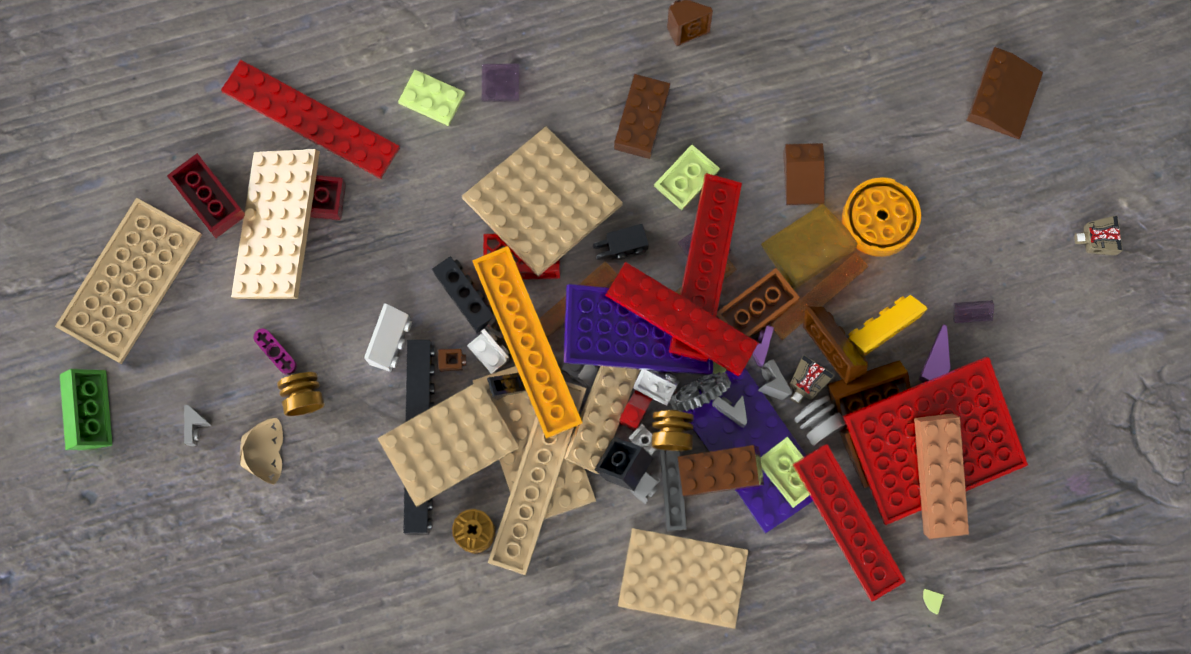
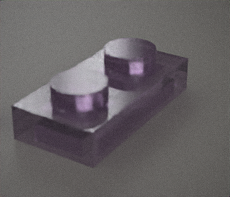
M993 300L954 303L953 320L955 323L993 321Z

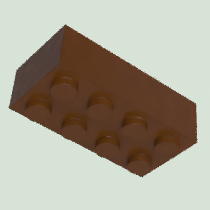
M634 74L615 138L614 150L647 159L651 158L671 83Z
M751 445L678 456L683 496L764 486L759 446Z

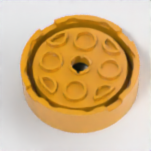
M873 178L858 185L848 197L842 212V226L849 242L859 251L876 257L891 256L902 251L912 241L921 222V209L914 193L907 186L891 178ZM879 211H885L887 213V218L885 220H882L879 217H877V213Z

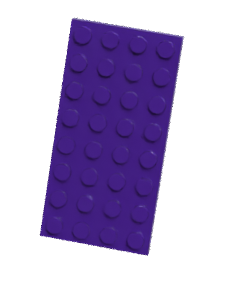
M567 285L564 363L711 375L713 373V361L709 358L704 362L669 353L672 336L605 296L609 288Z
M744 368L739 377L729 370L726 371L725 374L727 373L731 384L727 391L722 392L723 395L718 396L728 399L732 403L731 406L734 407L743 395L747 424L744 428L713 407L714 400H710V403H704L701 407L682 411L694 415V420L689 423L693 424V430L709 452L755 445L759 446L761 458L788 437L802 456H806L764 394L758 391L759 387L746 368ZM762 470L764 486L737 489L735 491L766 534L813 502L809 495L793 508Z

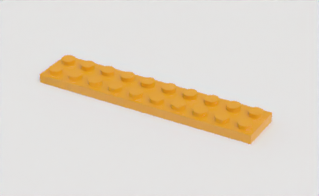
M504 247L472 260L546 439L582 424L509 247Z

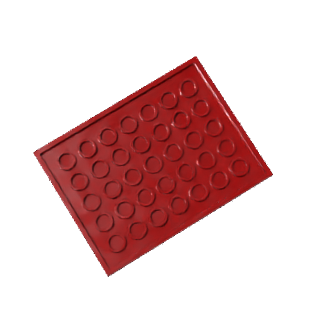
M984 357L843 416L885 525L922 510L914 418L954 414L960 417L965 491L1028 466L989 357Z

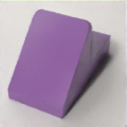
M766 326L764 331H760L758 341L761 343H758L752 354L758 367L764 365L774 327Z

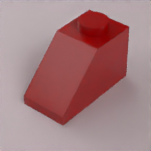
M635 390L619 419V424L636 431L653 398Z

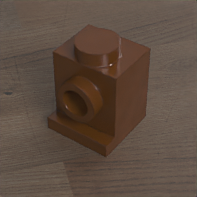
M462 349L438 350L440 372L463 371V366H467L466 354H463ZM454 358L457 362L456 364H450V360Z

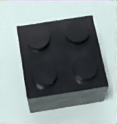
M614 437L594 470L606 481L635 491L651 464L653 457L642 446Z

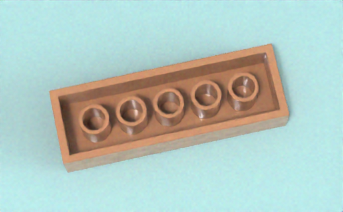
M954 414L914 418L924 534L930 539L969 534L960 417Z

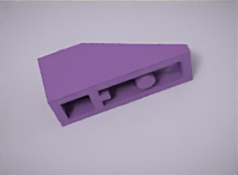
M944 324L938 331L918 379L922 382H927L944 375L950 370L947 326Z

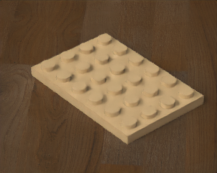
M481 381L476 382L378 438L416 507L519 449Z
M632 528L618 607L735 629L748 550Z

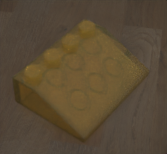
M824 204L819 205L761 243L762 248L794 290L854 251L858 245L849 230Z

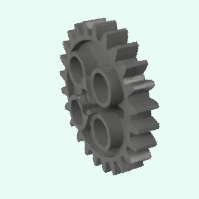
M724 372L703 376L696 381H691L690 384H686L678 392H675L671 396L670 403L674 410H680V412L701 407L704 403H710V400L717 399L718 396L723 395L722 392L727 391L731 382L727 373L725 374Z

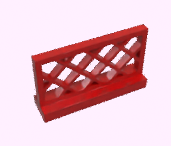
M483 234V256L488 254V250L492 253L499 250L502 246H508L497 234ZM488 240H497L500 244L492 249L488 246ZM509 247L511 254L518 259L516 266L522 280L560 279V259L538 277Z

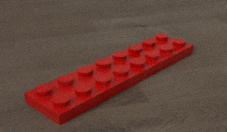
M627 262L624 263L605 295L738 377L758 345L757 341Z
M825 444L793 463V467L870 601L877 600L906 582L829 446Z

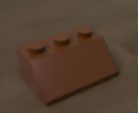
M677 0L669 6L667 29L676 47L710 32L713 14L711 7L690 0Z

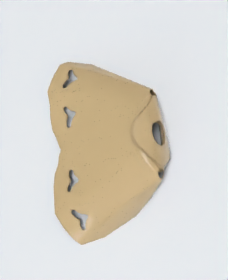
M271 418L257 424L242 436L240 445L241 467L272 485L276 484L282 471V459L279 450L283 443V430L279 419ZM273 423H275V426H274V427L276 428V430H274L273 428H271V426L273 425ZM275 437H277V439L275 440L276 444H274V442L272 441V439H274ZM274 459H275V465H276V467H274L273 465H271V463H273Z

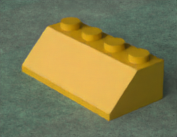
M911 295L906 298L902 296L894 302L896 305L891 309L886 307L880 311L878 318L874 320L872 317L864 323L865 327L860 330L856 328L848 334V340L853 341L858 353L865 357L921 318L926 312L927 307Z

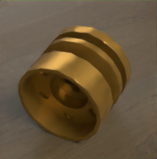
M297 373L278 381L277 386L281 390L279 392L280 396L289 397L282 401L285 416H300L315 412L325 406L322 393L314 391L320 387L319 382H317V373Z
M677 410L653 413V419L657 421L653 422V427L660 429L661 432L652 433V448L667 451L692 450L693 435L684 433V431L693 429V424L688 423L694 420L693 414Z
M477 509L465 510L456 517L452 526L454 540L466 552L481 553L487 550L494 542L496 535L495 526L490 517L483 511ZM471 526H473L474 528H475V527H478V528L476 529L477 534H475V535H474L473 533L469 534V533H470V529H469V528H470Z

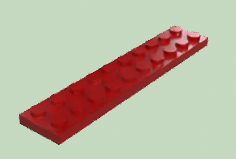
M241 59L221 89L222 93L379 179L383 177L400 149L399 145Z
M706 173L701 189L680 295L716 316L742 183ZM672 336L669 353L704 362L708 360L706 356Z

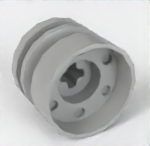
M828 396L810 403L794 419L796 423L804 419L806 420L800 426L801 430L811 427L812 430L806 437L813 447L846 425L840 413L832 416L829 414L835 407L834 404L826 408L824 407L830 401Z

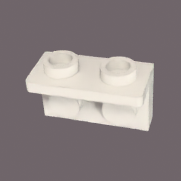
M483 329L481 334L470 342L467 347L490 374H493L510 361L507 356L510 353L503 345L499 346L495 342L497 338L491 331L487 333Z
M641 370L633 389L667 406L680 381L676 380L677 378L670 373L665 374L661 371Z

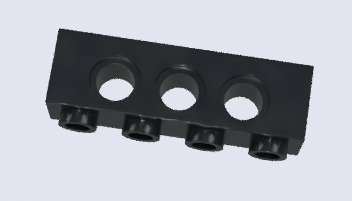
M450 256L432 268V271L474 331L478 333L495 321L494 312L490 304L486 306L483 302L485 297L479 289L475 291L472 286L474 282L470 276L463 274L461 271L463 267L457 259L453 260ZM458 275L459 280L457 282H450V277ZM463 290L470 291L468 297L463 298L460 296ZM474 305L481 306V310L477 313L472 312L471 308Z

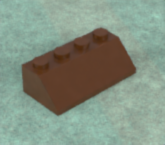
M807 307L803 328L846 385L865 375L868 367L866 358L858 353L854 342L848 340L844 329L835 323L833 315L827 312L824 307Z
M900 360L868 370L865 375L847 385L843 379L827 384L831 404L835 405L833 408L835 414L840 413L842 417L911 388L908 371Z

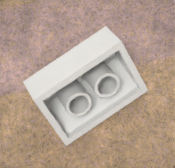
M384 303L364 357L369 365L389 372L392 371V368H396L399 360L397 354L399 349H403L405 332H409L412 324L408 314Z

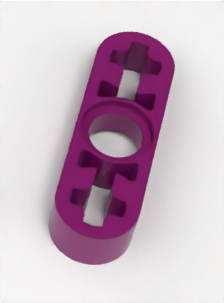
M258 329L253 336L255 343L283 374H293L297 369V364L268 330ZM261 334L266 335V339L270 342L268 346L262 340L259 341ZM273 347L280 348V354L276 357L270 355V350ZM283 358L287 363L292 362L290 364L291 369L285 368L283 370L285 366L280 360Z

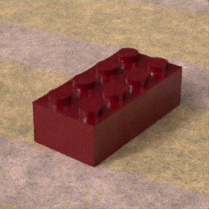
M198 153L167 175L215 238H218L244 218L245 213Z

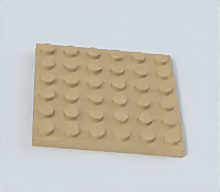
M547 127L543 128L462 195V199L538 277L623 204Z

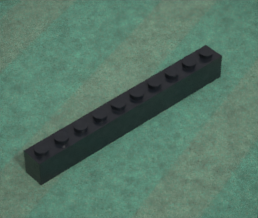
M407 340L405 422L434 407V402H431V395L435 394V384L431 382L432 376H435V364H432V357H435V345H432L431 340ZM405 486L403 533L405 535H429V530L433 528V520L429 518V510H433V499H429L416 507Z

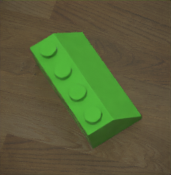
M70 369L61 373L60 386L65 449L87 450L112 446L106 370Z

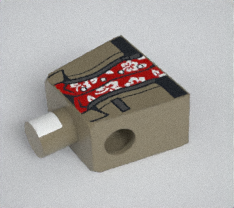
M1118 215L1088 222L1083 227L1084 232L1075 233L1074 235L1075 244H1085L1087 253L1118 255L1123 251Z
M803 355L789 384L795 390L790 399L796 404H800L804 397L812 401L832 380L834 374Z

